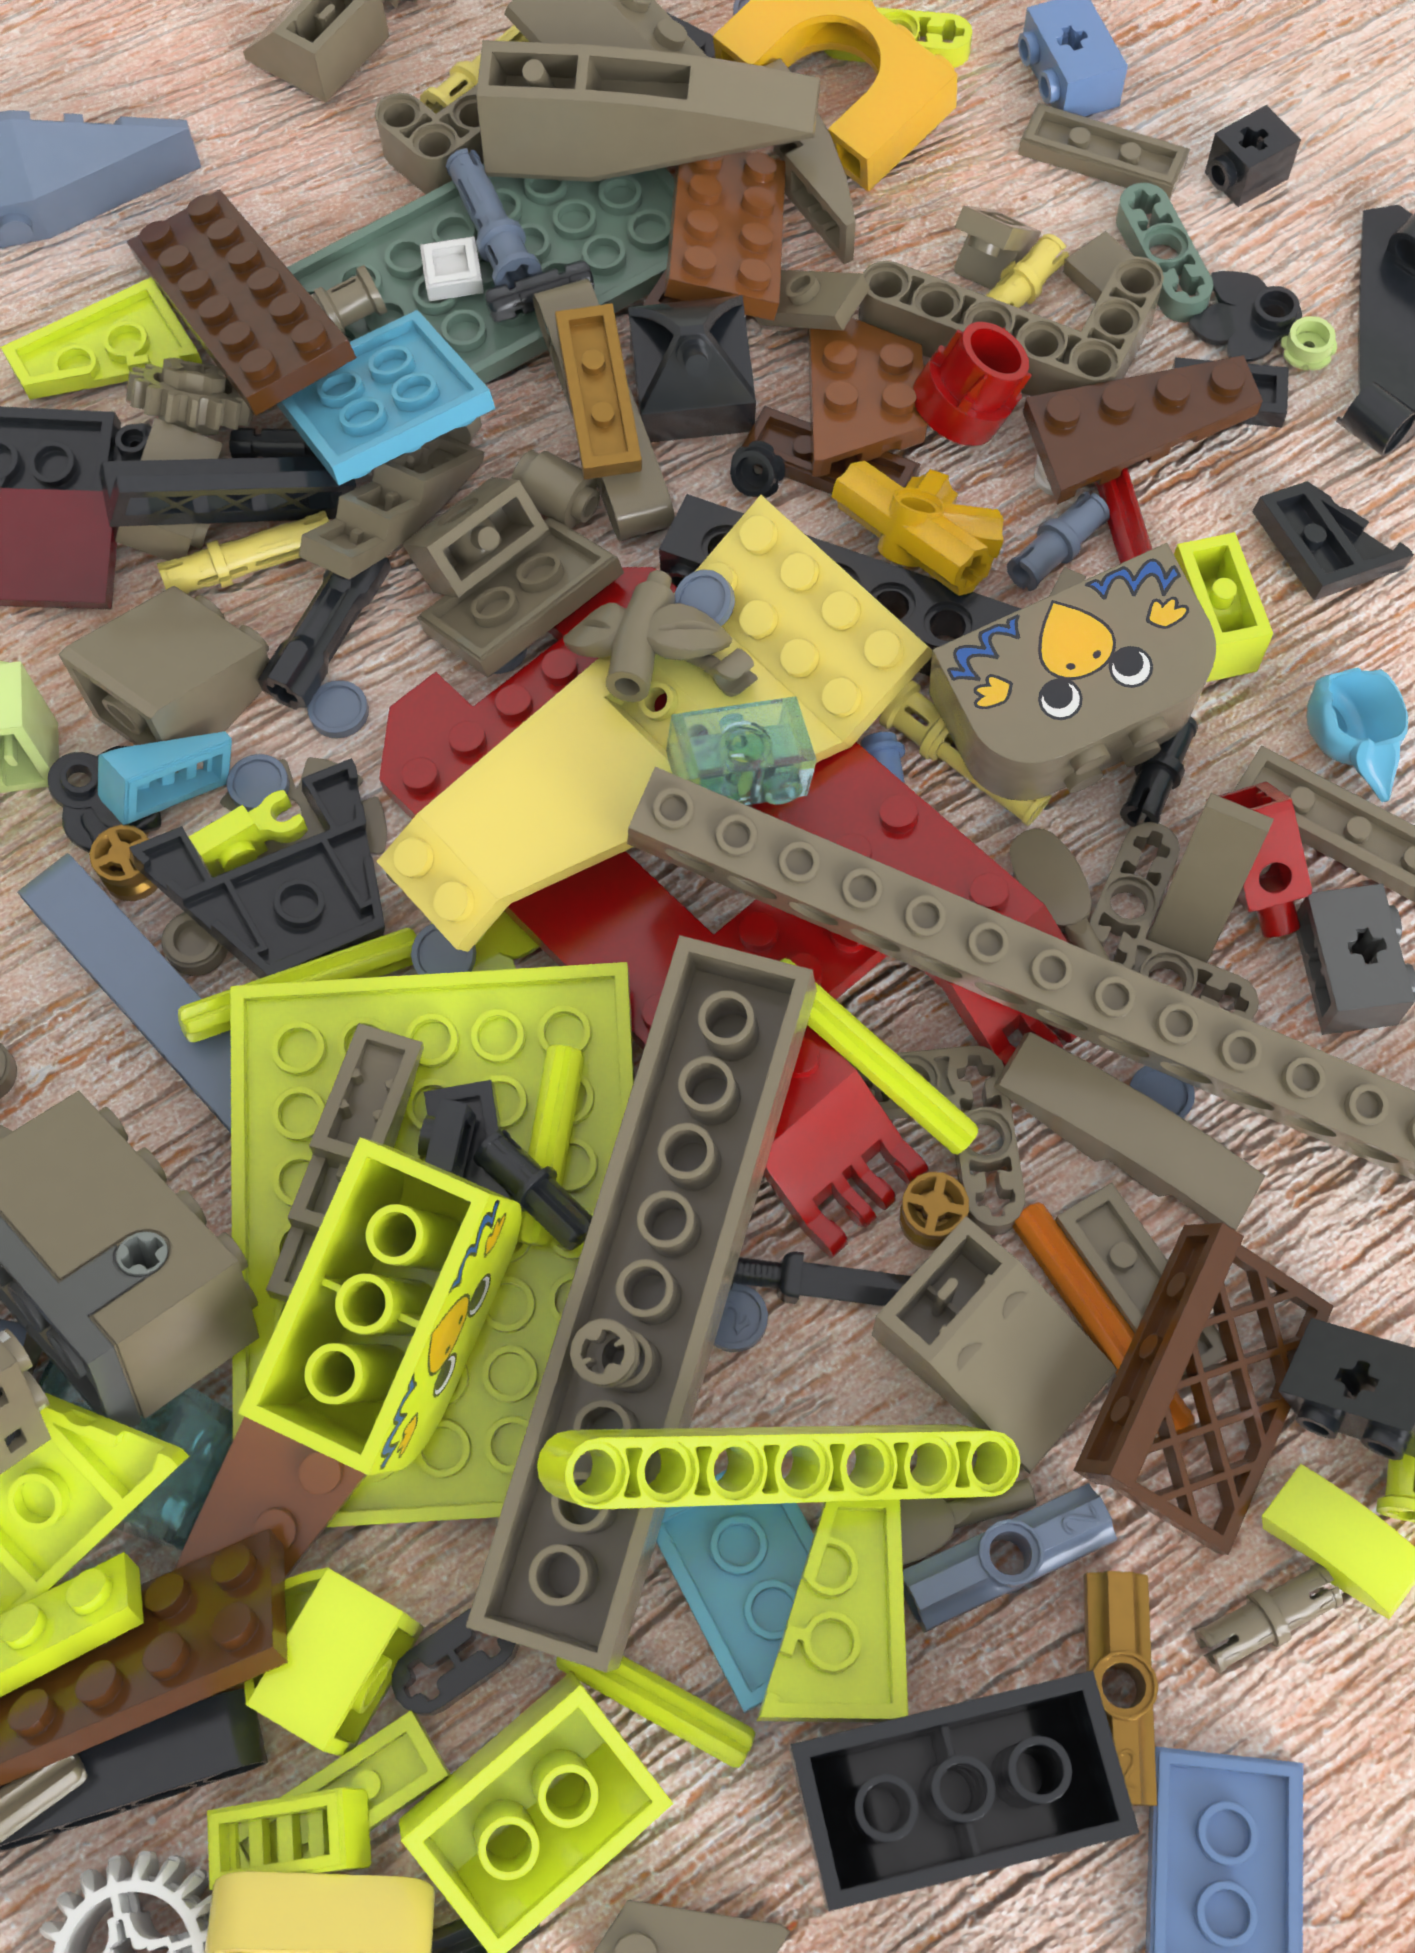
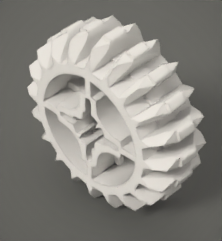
M154 1851L139 1852L133 1869L126 1856L116 1855L110 1857L106 1868L107 1880L96 1869H88L80 1875V1885L85 1899L73 1892H62L57 1898L56 1902L59 1909L67 1917L65 1923L45 1921L42 1927L39 1928L40 1933L46 1939L56 1942L54 1951L48 1953H86L88 1942L96 1925L111 1908H113L114 1916L107 1920L109 1939L102 1953H136L131 1945L134 1949H147L148 1951L168 1949L167 1953H204L212 1895L204 1900H201L200 1897L208 1886L209 1873L206 1870H195L182 1883L185 1873V1858L181 1856H169L163 1863L160 1871L157 1854ZM138 1893L154 1895L170 1904L181 1916L188 1931L178 1935H161L154 1928L149 1911H141Z

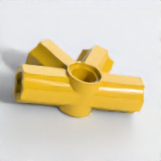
M860 461L851 463L844 474L835 481L831 497L837 501L838 508L880 538L877 548L881 555L902 566L920 567L959 596L972 593L976 586L988 576L994 558H998L1004 541V519L998 509L957 505L958 493L951 487L949 475L929 469L926 474L920 477H912L906 487H902L868 462Z

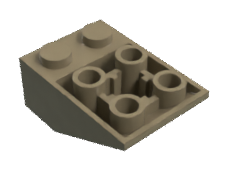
M967 1216L964 1217L876 1315L872 1336L975 1427L1005 1433L1010 1437L1019 1450L1020 1466L1029 1474L1118 1370L1025 1266Z

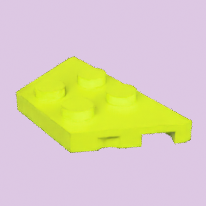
M44 1393L49 1401V1405L42 1409L40 1413L52 1439L0 1475V1615L12 1610L19 1604L49 1591L169 1477L189 1455L176 1445Z

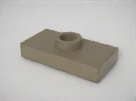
M781 270L780 303L774 321L755 317L759 325L843 331L868 293L870 286L862 273Z

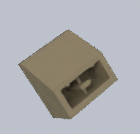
M293 0L243 51L245 60L327 103L390 37L383 1Z

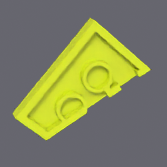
M152 277L1 346L10 367L30 400L127 382L129 380V372L133 371V367L145 368V364H152L163 368V361L166 358H180L184 361L203 364L199 352Z
M900 1499L824 1502L757 1721L880 1723L908 1716Z

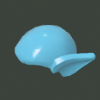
M1352 668L1319 678L1315 682L1307 703L1306 718L1310 735L1326 756L1340 763L1353 765L1381 802L1389 801L1400 760V746L1408 732V712L1398 687L1382 669L1362 671L1360 668Z

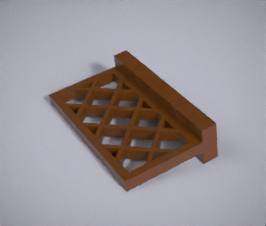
M1221 1222L1183 1226L1073 1471L1094 1484L1109 1486L1214 1552L1229 1555L1291 1409L1278 1390L1310 1319L1314 1318L1327 1322L1334 1306L1241 1245L1244 1236ZM1232 1263L1246 1271L1253 1300L1231 1307L1224 1281ZM1269 1287L1276 1292L1270 1294ZM1290 1300L1304 1309L1306 1313L1296 1336L1283 1341L1274 1304ZM1257 1311L1266 1347L1243 1354L1234 1318ZM1217 1324L1227 1360L1203 1368L1197 1342L1205 1327ZM1269 1358L1276 1383L1270 1397L1257 1402L1247 1366ZM1230 1372L1240 1408L1216 1416L1207 1379ZM1190 1386L1200 1422L1175 1430L1169 1407L1176 1390ZM1243 1420L1250 1444L1242 1460L1229 1464L1220 1428ZM1203 1434L1213 1470L1189 1479L1179 1443ZM1163 1449L1172 1485L1152 1492L1136 1482L1147 1455ZM1217 1483L1223 1507L1212 1529L1200 1521L1193 1491ZM1176 1498L1178 1507L1168 1501Z

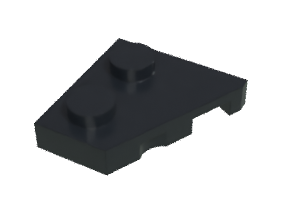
M1308 481L1260 496L1252 510L1313 600L1403 570L1414 555L1410 548L1399 542L1394 550H1391L1364 532L1369 521L1351 509L1340 507L1332 500L1331 496Z

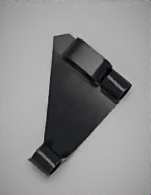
M1399 204L1363 210L1358 319L1359 395L1351 403L1343 418L1338 416L1336 419L1339 425L1382 456L1388 455L1415 435V213H1410Z

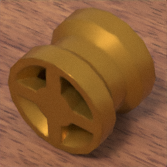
M130 825L110 827L99 834L91 846L89 857L92 868L101 878L102 883L110 894L122 901L134 902L145 899L154 893L158 887L132 866L129 847L149 840V838L142 830Z
M928 1172L917 1176L908 1184L900 1207L899 1224L904 1236L917 1247L924 1250H936L964 1217L968 1216L969 1198L965 1188L956 1178L943 1172ZM922 1210L923 1213L927 1216V1220L923 1217L921 1212ZM945 1216V1218L942 1221L937 1222L938 1219L943 1218Z

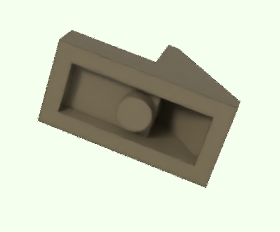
M964 205L955 228L968 233L955 263L954 271L956 274L992 290L1001 280V272L1012 261L1017 263L1036 244L1041 231L996 210Z

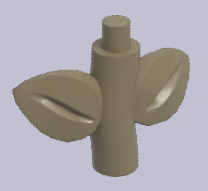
M655 570L650 572L647 581L635 587L627 608L616 603L602 605L563 637L566 648L580 656L590 658L611 656L606 687L614 697L626 702H638L647 697L652 680L655 654L666 659L686 660L719 652L729 647L732 643V637L706 613L689 605L675 604V595L670 589L672 579L663 571Z

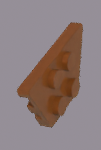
M852 317L843 331L808 328L812 476L821 477L830 474L831 463L856 455L859 461H869L881 457L885 451L893 449L902 450L924 443L927 423L916 409V393L913 389L915 380L924 368L922 344Z

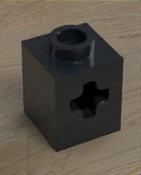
M1265 105L1215 133L1205 174L1216 189L1223 191L1237 207H1240L1289 179L1301 139Z

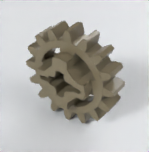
M166 358L163 361V368L152 364H145V368L135 366L133 371L129 372L126 400L131 401L130 406L133 408L144 409V414L148 416L159 415L160 420L203 435L219 434L220 426L233 430L238 429L239 425L248 427L250 421H252L253 412L216 365L189 362L180 358Z

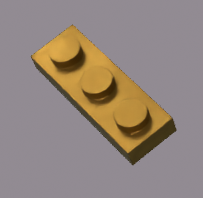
M613 303L555 311L556 328L584 480L642 471L641 452Z

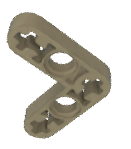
M1154 822L1138 824L1130 829L1125 836L1089 922L1104 948L1110 932L1116 936H1121L1114 954L1115 963L1147 977L1156 969H1170L1182 979L1183 992L1192 995L1197 982L1202 983L1205 986L1199 999L1219 1007L1218 1002L1222 999L1223 995H1229L1235 999V1010L1232 1013L1252 1021L1258 1011L1259 999L1255 988L1248 980L1222 968L1145 939L1178 860L1180 846L1178 838L1166 826ZM1149 844L1155 846L1158 850L1157 856L1153 860L1145 879L1134 873L1140 861L1142 851ZM1119 893L1134 894L1143 902L1145 912L1138 918H1123L1112 909L1110 900Z
M973 1045L896 1053L915 1071L921 1073L932 1086L958 1109L969 1110L964 1114L976 1125H990L1000 1133L1003 1145L996 1153L980 1155L968 1146L960 1154H955L958 1181L965 1188L969 1198V1213L967 1217L988 1235H1000L1010 1231L1015 1224L1014 1221L1024 1209L1025 1190L1011 1102L1007 1096L993 1087L1004 1069L1003 1062L990 1049L984 1046ZM968 1066H977L981 1076H991L985 1080L982 1090L983 1107L971 1109L974 1101L972 1085L970 1081H959V1079L965 1076ZM855 1068L868 1088H872L873 1083ZM870 1089L875 1097V1089ZM881 1091L884 1102L878 1103L890 1120L911 1118L909 1114ZM1006 1166L1008 1171H997L995 1185L998 1197L1000 1199H1010V1203L1005 1204L1001 1216H991V1210L988 1206L977 1205V1202L983 1200L986 1192L985 1172L994 1171ZM970 1170L979 1173L976 1175H971Z

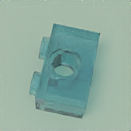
M796 696L671 714L666 754L672 774L744 805L763 802L784 804L798 797L808 795L817 759ZM735 759H742L748 762H740Z

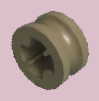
M600 1318L586 1323L577 1331L571 1342L570 1357L573 1368L581 1378L597 1387L613 1388L624 1384L634 1375L639 1366L640 1348L637 1339L628 1328L614 1320ZM608 1333L616 1334L620 1339L614 1343V1346L620 1350L625 1349L621 1364L608 1363L603 1374L595 1373L591 1367L597 1364V1361L587 1357L589 1345L591 1342L603 1344Z

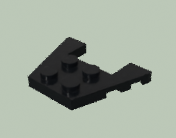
M352 758L302 778V792L325 832L216 877H210L182 826L129 847L130 859L137 870L258 978H263L381 937L385 932V923L373 857L370 855L366 833V818L359 794L358 774Z

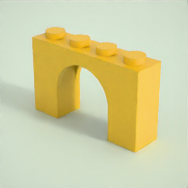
M750 0L713 35L715 58L766 66L781 58L787 68H789L794 62L810 53L822 50H841L862 58L872 67L877 75L872 86L828 128L845 174L867 192L934 130L957 105L958 73L955 72L951 63L945 57L938 54L933 55L920 45L905 26L901 24L895 25L877 11L871 0Z

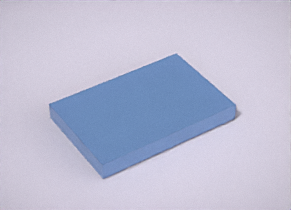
M1155 1747L1157 1806H1149L1145 1953H1303V1763Z

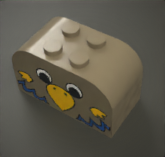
M1165 543L933 649L929 694L968 771L986 790L1002 798L1017 801L1040 799L1066 787L1070 793H1076L1097 783L1104 776L1103 770L1124 761L1127 767H1133L1149 760L1161 750L1160 744L1171 739L1185 726L1191 717L1214 665L1216 655L1215 634L1205 611L1168 543Z

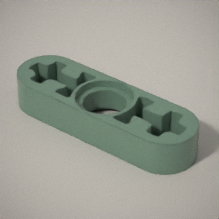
M1136 183L1127 187L1120 197L1116 225L1131 254L1135 257L1148 258L1156 262L1162 269L1164 280L1158 300V306L1162 313L1171 320L1187 323L1191 317L1202 313L1208 308L1213 291V280L1165 191L1151 183ZM1146 214H1151L1149 228L1147 229L1149 220ZM1156 245H1167L1172 247L1178 253V256L1172 259H1160L1154 256L1149 249ZM1178 283L1183 291L1176 292Z

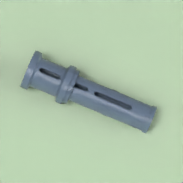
M467 148L457 150L448 158L446 169L456 185L464 206L478 231L477 250L480 256L489 262L494 270L492 279L495 287L507 284L508 289L514 287L513 281L541 273L542 268L538 259L533 254L528 253L525 247L526 237L523 228L517 221L507 217L477 152L471 150L470 154H468Z

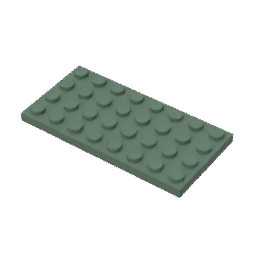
M666 168L595 182L488 176L507 217L517 221L523 228L526 237L525 247L528 253L533 254L538 259L542 272L557 268L558 273L564 272L563 266L579 260L586 261L593 275L594 292L599 305L613 303L614 313L649 295L667 269L675 178ZM453 181L287 267L310 295L314 294L313 290L319 287L328 290L356 276V269L362 265L366 267L388 312L381 316L374 312L346 326L344 335L349 342L418 310L484 384L548 350L535 311L523 314L522 310L515 311V318L499 323L493 321L487 309L485 292L495 287L492 279L494 270L491 264L480 256L478 250L477 254L484 293L429 301L420 245L474 236L475 242L477 241L478 231Z

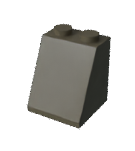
M176 586L168 588L67 645L58 654L93 716L134 745L226 731L263 691L258 679L270 661L267 655L269 646L255 630L247 625H242L238 629L225 620L222 612L210 600L201 595L194 599Z

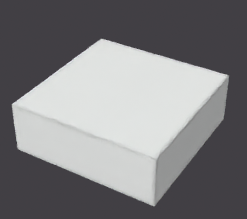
M475 236L420 245L429 301L484 293Z

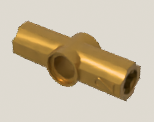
M1123 1571L1085 1573L1083 1575L1086 1672L1094 1671L1132 1806H1157L1153 1704L1157 1699L1158 1682L1151 1662L1148 1575ZM1108 1668L1124 1670L1135 1682L1136 1697L1131 1707L1126 1709L1116 1707L1105 1697L1102 1689V1679Z

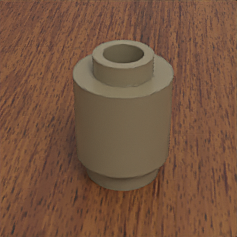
M530 450L526 452L517 463L511 479L520 480L539 513L557 520L569 528L575 527L580 522L585 523L590 520L598 507L600 492L596 490L597 479L584 480L581 468L549 451L538 453Z

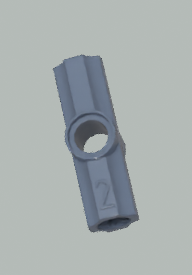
M1087 1483L1013 1519L998 1521L985 1532L904 1569V1598L913 1617L925 1633L996 1598L1015 1593L1028 1583L1116 1542L1117 1536L1112 1525V1518L1101 1497ZM1006 1540L1012 1542L1020 1549L1024 1558V1567L1020 1574L1008 1575L996 1569L991 1562L989 1554L992 1542Z

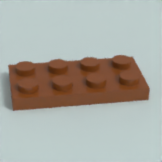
M745 151L676 165L665 297L691 301L742 295L745 315L774 321L780 303L785 161L772 158L765 153Z

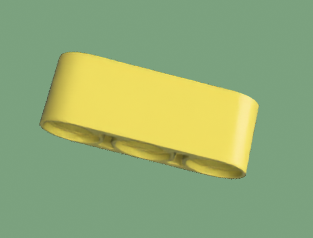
M253 1871L225 1874L216 1879L213 1885L204 1953H431L435 1902L434 1887L426 1881L403 1876Z

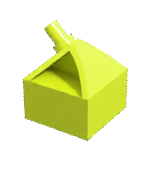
M327 1567L307 1571L285 1579L288 1663L245 1681L246 1705L321 1751L343 1756L359 1743L392 1685V1673L397 1661L413 1648L424 1626L402 1610Z

